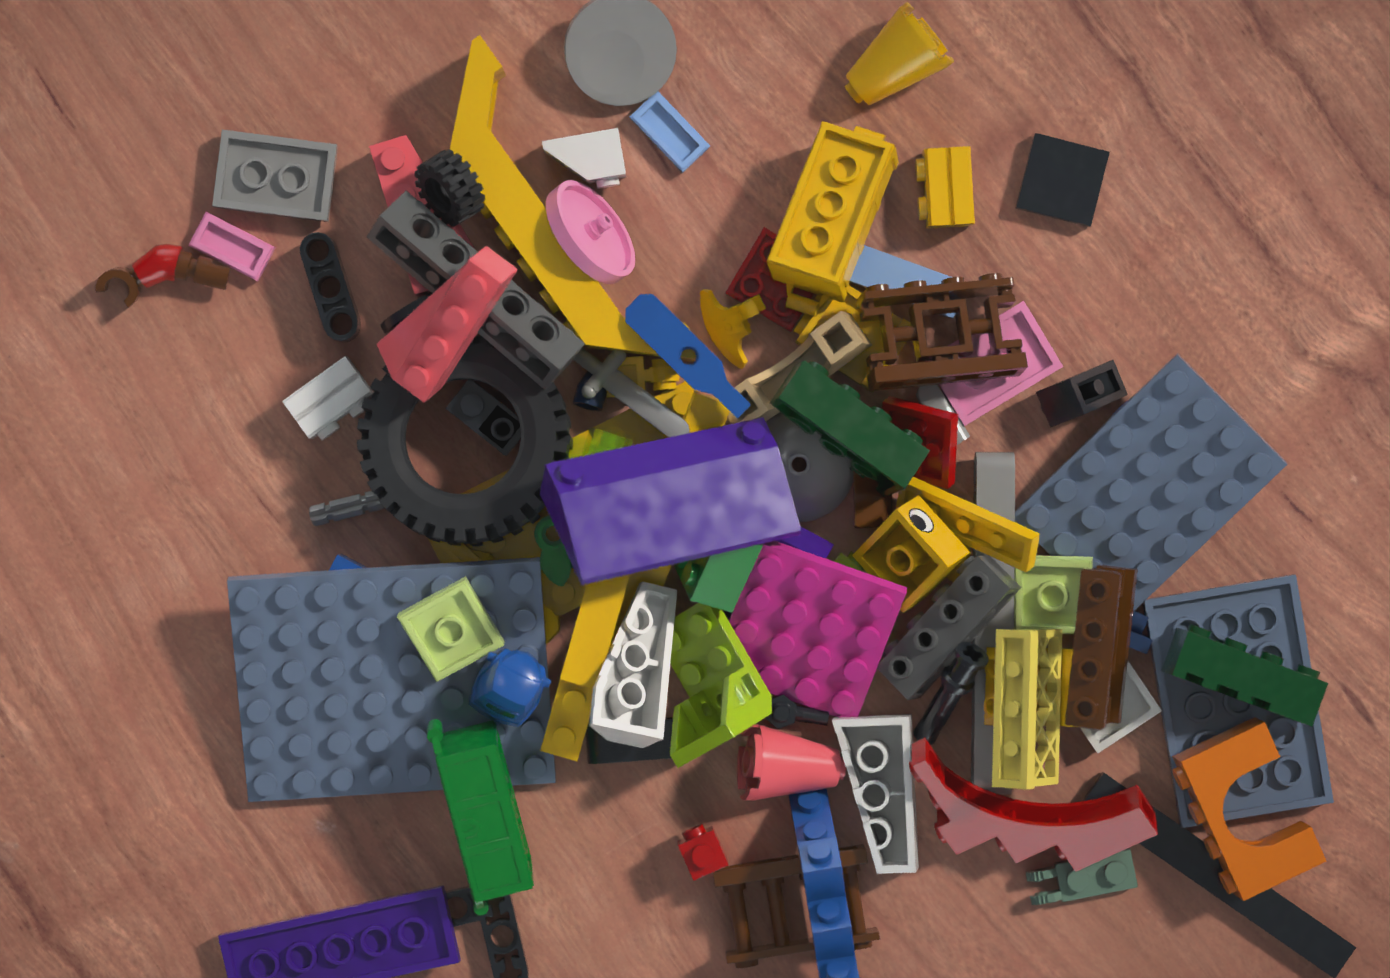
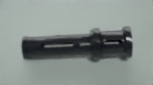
M959 643L954 651L956 657L952 664L945 667L942 671L941 686L913 730V735L918 741L926 738L930 745L936 742L940 731L955 709L962 695L972 691L975 685V676L979 670L984 669L988 664V655L981 647L974 643Z

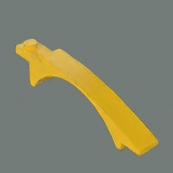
M630 574L586 585L540 751L578 761L590 719L593 686L609 652Z

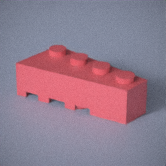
M407 135L369 146L387 207L405 191L425 205L427 201L425 198H420L419 192L422 190L416 187L415 181L417 178L414 176L417 167L424 162ZM461 224L451 227L475 249ZM408 273L414 295L420 297L430 293L428 289Z

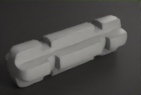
M368 491L365 492L364 496L356 494L329 501L328 505H325V503L313 505L309 508V515L312 524L319 526L330 523L329 520L331 519L339 521L365 514L367 510L369 512L382 510L384 506L379 502L380 499L376 494Z

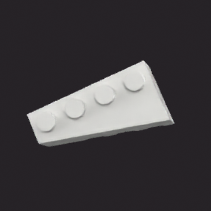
M912 714L833 718L832 723L839 740L845 767H847L853 794L859 808L877 874L916 873L919 868L915 779L909 768V762L912 761Z

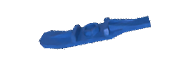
M640 294L626 308L625 322L694 390L714 395L737 419L751 406L727 381L722 361L654 294ZM686 349H691L696 353V360L692 364H685L681 360V353Z

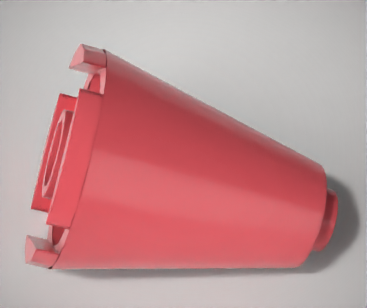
M754 724L742 732L741 736H748L746 747L739 746L737 756L738 789L746 791L740 796L742 800L755 801L833 788L837 786L839 780H843L845 777V763L843 757H840L839 750L759 724Z

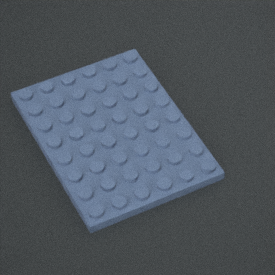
M540 557L229 576L227 588L248 802L443 790L435 761L433 744L427 739V724L430 720L437 719L442 723L443 732L491 721V719L480 714L468 704L473 684L478 672L487 661V655L436 682L398 620L397 614L466 576L505 641L504 646L493 651V653L496 654L504 648L511 651L529 652L537 659L539 664L545 667L546 678L549 679ZM549 687L543 688L538 706L519 727L496 722L512 786L556 783L555 757L552 754L540 751L551 713Z

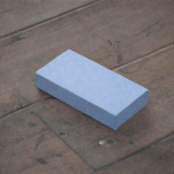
M659 91L648 98L630 116V119L682 173L710 148V145Z

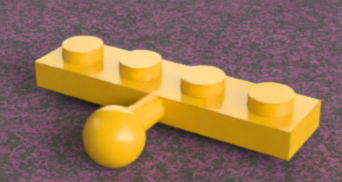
M915 477L911 479L905 489L898 492L896 509L919 495L969 551L970 548H973L1024 572H1028L1034 567L1040 537L1039 533ZM969 555L947 576L951 582H954L960 576L957 570L969 558Z

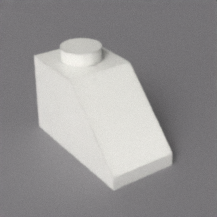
M618 128L542 141L544 153L587 183L596 182L597 188L620 185L619 178L626 177Z

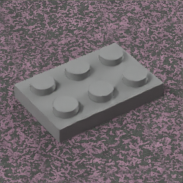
M222 130L212 206L329 222L338 145Z

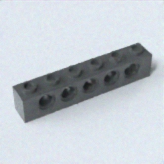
M407 191L378 217L367 235L370 241L432 294L461 269L471 257L478 253L451 227L442 222L422 202L418 201ZM513 280L510 281L478 331L482 337L544 390L568 367L585 344L570 329L566 328L545 310L540 303L536 302L518 287Z

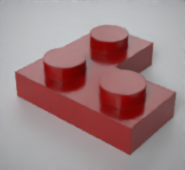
M889 396L882 402V410L891 416L892 420L890 422L902 431L903 429H908L916 433L923 440L922 445L930 450L914 477L931 485L949 489L955 483L958 414Z

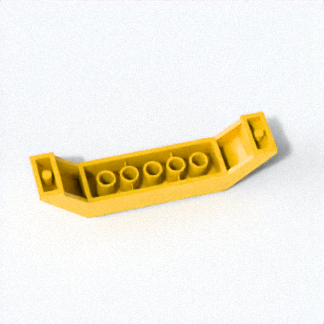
M480 35L471 41L449 150H452L454 155L456 153L460 154L462 162L467 161L471 165L469 168L471 173L476 172L478 178L475 180L477 183L482 184L484 190L480 191V193L485 195V201L482 202L484 207L481 209V213L486 220L492 215L499 223V226L494 229L496 234L509 251L514 247L517 248L522 257L516 262L531 282L537 278L545 288L539 292L541 297L553 313L558 310L562 311L567 318L563 325L582 340L587 348L610 351L620 350L626 353L660 357L625 322V317L622 316L600 283L583 272L565 253L551 229L545 206L492 134L498 81L504 78L506 74L502 65ZM686 349L681 353V360L695 362L696 353L691 349Z

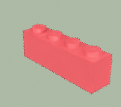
M487 246L471 257L461 269L376 344L392 379L424 403L437 393L449 378L518 269Z

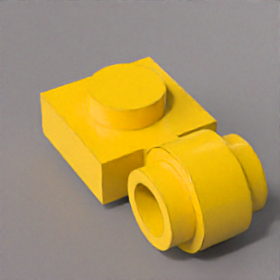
M643 356L626 357L618 368L620 372L645 391V382L653 384L654 391L676 389V382H680L679 374L664 359L651 360L652 367L645 370ZM607 391V398H616Z

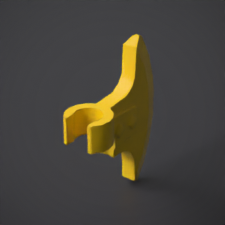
M701 290V312L712 341L732 364L743 369L748 360L742 350V340L752 332L747 319L766 309L760 295H756L741 304L728 308L719 304L711 290Z

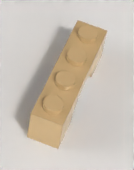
M840 311L812 331L804 343L786 358L762 373L747 378L737 385L735 389L751 406L738 419L731 412H729L727 418L731 424L762 417L765 422L780 412L770 404V401L796 364L803 360L808 363L809 361H814L822 365L829 372V377L871 347L872 344L850 313Z

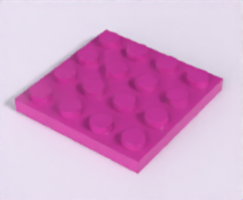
M777 541L763 543L753 569L731 613L729 622L771 694L776 696L785 695L793 702L816 710L827 711L830 715L836 717H858L904 601L907 587Z

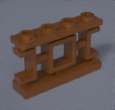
M991 273L980 276L977 281L964 282L963 277H951L942 280L941 284L927 285L926 281L917 280L905 283L903 285L904 288L889 289L888 284H877L867 287L866 291L862 292L856 300L857 308L861 310L859 314L860 322L879 320L884 352L870 354L866 359L870 372L867 375L869 391L1020 376L1028 368L1026 352H1021L1023 347L1022 339L1005 341L1002 339L998 308H1008L1016 302L1015 294L1012 293L1014 286L1013 277L1002 278L1000 273ZM988 296L983 302L986 318L969 320L967 303L964 298ZM912 304L908 309L911 326L893 327L890 306ZM955 313L959 345L927 348L923 316ZM988 334L991 349L990 356L962 358L969 357L974 352L971 335ZM913 341L916 362L920 363L891 365L898 359L896 343Z
M1097 565L1096 569H1083L1081 571L1065 724L1068 726L1102 730L1106 724L1121 723L1138 569Z

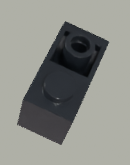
M467 380L445 408L506 457L521 439V429L517 414L474 380Z

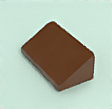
M853 471L854 528H879L892 514V494L884 497L875 490L879 484L876 480L867 477L861 478Z

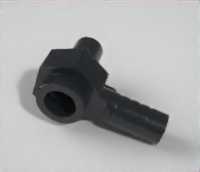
M780 695L772 698V714L765 717V719L778 729L793 724L795 721L827 726L829 712L797 706L785 695Z

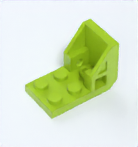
M697 603L675 616L670 665L689 696L688 699L674 706L670 756L677 768L772 714V695L723 610Z

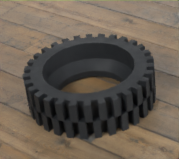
M481 335L480 337H474L446 382L476 380L491 385L503 393L517 413L521 429V441L515 462L501 480L479 492L454 494L441 491L429 485L419 476L411 464L406 448V429L410 415L420 399L395 382L386 365L382 368L386 373L381 381L377 378L373 380L370 388L374 393L371 399L365 397L361 406L366 412L364 419L358 418L357 429L362 433V440H357V449L363 456V461H360L363 473L368 476L369 481L367 483L372 492L378 496L379 502L386 510L408 528L419 535L426 536L430 540L439 543L440 541L447 542L453 546L470 544L472 547L483 546V542L490 540L493 543L504 541L503 536L509 533L515 536L524 531L523 525L529 521L534 524L541 518L538 513L546 507L540 495L545 464L570 459L569 449L573 450V438L570 435V428H572L570 417L567 414L563 397L554 382L544 390Z

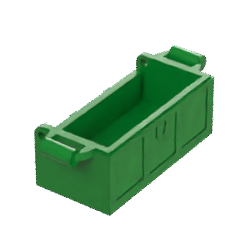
M432 719L427 724V739L433 744L436 765L473 898L474 912L477 915H485L489 910V899L530 890L534 886L532 857L496 722L493 720L443 732L441 721Z

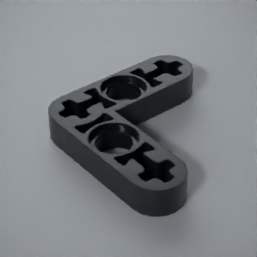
M469 886L445 891L447 901L452 897H460L467 904V912L464 916L460 918L451 917L453 927L476 921L481 922L494 978H502L501 973L506 970L505 958L496 960L495 954H507L515 949L518 950L519 956H511L514 969L521 968L522 974H519L517 978H528L529 968L511 894L504 896V899L499 902L500 914L502 915L508 911L510 918H498L488 923L486 916H494L491 903H489V910L485 915H477L474 912L473 898ZM499 925H505L512 930L514 939L510 945L498 946L492 940V930Z

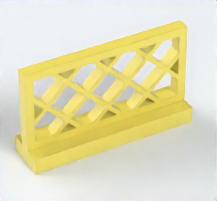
M996 629L992 787L1034 789L1035 786L1058 784L1062 629ZM1039 663L1041 668L1037 673V665ZM1038 702L1040 707L1036 712V704ZM1037 741L1039 746L1035 752V744Z

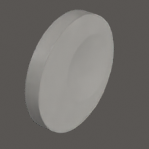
M591 0L575 14L565 35L564 57L574 82L589 97L608 105H632L648 99L667 82L676 60L677 46L673 28L664 13L649 0Z

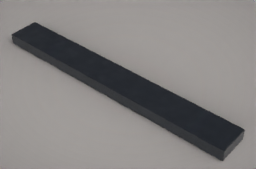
M1102 772L1082 801L1109 796L1127 788ZM1153 807L1156 813L1158 835L1139 843L1140 845L1325 973L1336 978L1356 949L1354 945L1272 888L1245 901H1242L1233 893L1228 894L1219 878V873L1223 869L1218 858L1213 860L1201 839L1185 828H1181V825Z

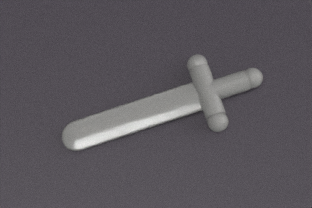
M581 348L573 359L592 374L586 385L582 387L581 393L584 398H594L603 387L667 437L689 433V425L684 419L618 370L619 366L626 359L625 351L613 350L602 363L584 348Z

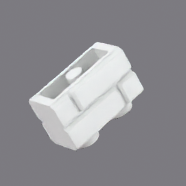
M344 356L284 399L283 403L309 439L319 436L322 441L340 428L337 421L350 413L352 418H355L364 412L361 408L364 398H371L374 392L347 356Z

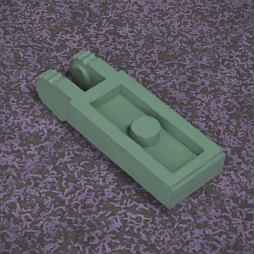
M1129 848L1075 872L1068 860L1055 862L1054 866L1035 869L1025 873L1028 882H1040L1057 877L1059 889L1035 893L1030 896L1032 905L1052 903L1059 900L1066 902L1138 887L1131 849Z

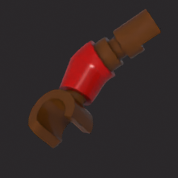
M162 244L154 246L132 263V270L126 267H115L104 272L98 278L95 290L96 293L107 291L112 278L124 280L129 287V294L124 303L129 308L138 300L141 294V286L144 285L146 288H150L167 280L174 282L176 278L186 281L188 277L194 278V283L226 291L230 268L213 264V258L200 255L199 259L193 258V253L183 251L182 246Z

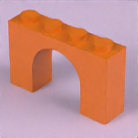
M1254 717L1172 756L1177 766L1172 769L1174 778L1180 789H1187L1192 802L1188 804V809L1197 825L1203 824L1208 836L1203 839L1204 845L1213 860L1218 858L1223 871L1219 873V878L1228 894L1233 893L1242 901H1245L1327 862L1312 827L1303 821L1294 823L1259 840L1238 839L1232 835L1225 823L1223 804L1230 786L1242 775L1280 757L1264 721Z

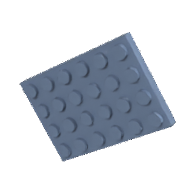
M1177 353L1015 510V520L1020 525L1039 533V544L1051 556L1093 557V568L1095 569L1097 565L1138 569L1134 612L1144 600L1155 592L1288 464Z
M1292 574L1144 600V614L1149 617L1146 623L1148 637L1153 640L1150 650L1159 704L1162 710L1161 716L1181 828L1197 826L1188 809V804L1192 802L1187 789H1180L1172 773V769L1177 767L1172 756L1254 717L1266 723L1280 757L1242 775L1230 786L1223 804L1224 820L1334 803L1319 710L1313 727L1161 671L1176 629L1187 630L1189 624L1211 631L1209 639L1224 643L1227 637L1248 645L1246 652L1260 657L1261 652L1265 651L1284 658L1282 666L1296 671L1298 664L1311 668L1296 575Z

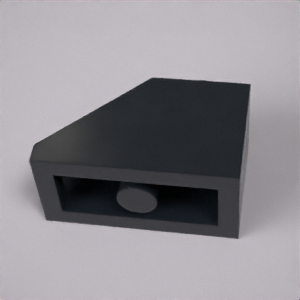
M1114 359L1036 392L1041 409L1047 418L1050 428L1087 414L1128 395Z

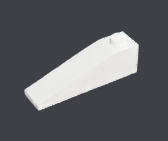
M646 582L639 583L593 686L589 726L607 741L644 748L663 739L677 590Z

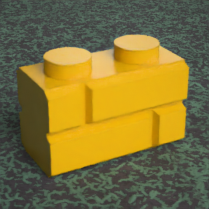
M970 146L924 149L922 151V158L915 159L916 181H924V197H918L919 220H926V229L973 226L975 218Z

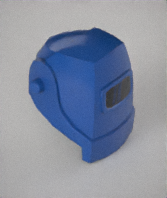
M507 648L500 650L496 654L490 651L487 654L486 663L477 674L468 704L480 714L493 721L519 727L536 709L540 702L543 688H548L551 680L546 678L545 667L539 664L537 659L529 652L511 651Z

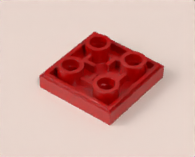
M764 227L725 294L740 303L760 295L766 309L759 311V314L791 333L802 312L786 307L788 298L787 284L774 280L771 276L766 261L777 234ZM794 287L792 292L809 299L814 294Z

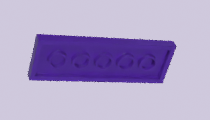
M444 885L218 935L227 978H391L456 964L461 961Z

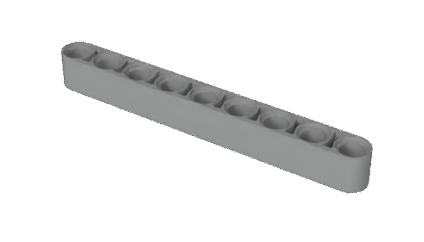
M975 452L973 504L1015 522L1014 452ZM973 549V556L975 558L977 556L986 555L978 550ZM993 558L1014 579V567ZM1014 596L972 641V643L981 647L985 652L986 647L996 646V629L1014 630ZM984 668L979 670L975 676V685L972 689L971 783L995 794L1011 795L1012 788L992 787L993 726L984 725L983 705L986 679Z

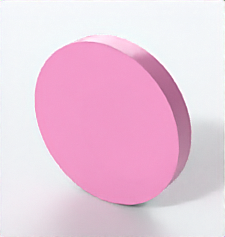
M568 180L561 183L548 194L546 213L551 229L562 249L583 272L601 283L615 284L633 271L635 252L630 236L619 216L597 192L581 182Z

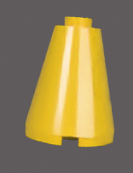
M908 2L898 8L846 74L849 83L845 85V88L858 104L865 101L868 105H872L948 68L954 62L950 56L945 55L943 57L948 50L922 17L917 20L913 13H911L915 9Z

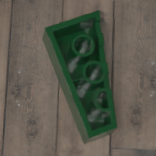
M805 360L796 364L770 401V404L805 433L813 435L817 432L821 436L819 439L821 446L829 453L839 457L846 456L850 459L851 467L849 469L852 472L854 471L861 478L867 477L876 480L879 484L875 490L884 497L905 489L930 452V450L922 445L923 440L921 437L908 429H903L902 431L890 422L892 420L891 416L884 410L876 406L870 408L859 400L860 394L852 387L843 383L838 385L828 377L829 372L822 365L814 361H809L808 363Z
M1189 624L1187 630L1176 629L1161 671L1313 727L1328 686L1327 682L1318 679L1319 671L1298 664L1296 671L1282 666L1284 658L1262 651L1260 657L1246 652L1248 645L1227 637L1224 643L1209 639L1211 631Z

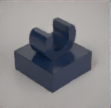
M1134 611L1129 647L1147 654L1153 640L1143 635L1142 632L1149 617Z

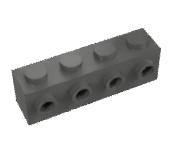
M983 555L976 558L971 556L965 560L957 570L960 576L951 585L945 584L934 594L931 599L934 604L926 613L920 612L911 619L906 626L909 632L900 641L896 639L884 649L882 654L884 659L878 664L877 669L907 700L921 698L941 676L944 668L952 664L956 657L954 651L958 644L961 642L971 643L1022 588L991 556Z

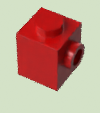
M700 824L682 832L683 839L678 840V847L693 881L729 866L728 859L713 825L704 828V825Z

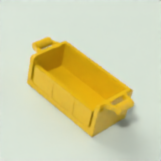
M824 121L821 122L766 261L772 278L787 284V308L816 317L819 309L824 307L830 299L839 302L845 301L847 296L845 288L848 287L859 256L862 254L864 243L875 215L880 208L881 200L893 170H896L899 163L895 144L886 142V135L856 126L854 131ZM794 287L822 296L820 302L792 293Z

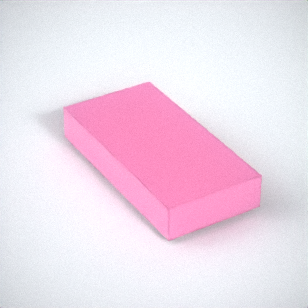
M205 212L188 245L256 281H259L276 248L208 212Z

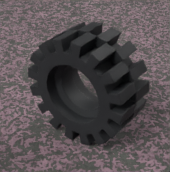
M443 150L417 167L414 175L417 178L415 184L416 187L422 190L419 192V196L421 199H426V208L428 210L433 209L435 216L441 218L442 222L446 225L450 224V227H454L481 211L484 207L482 202L485 201V195L480 193V191L484 190L482 184L477 183L475 180L478 178L476 172L471 173L469 170L471 165L467 161L462 162L460 154L456 153L454 155L452 150Z

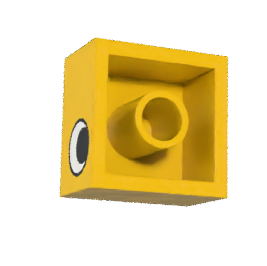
M918 495L897 508L852 556L868 574L907 587V592L900 608L904 613L924 600L971 552Z

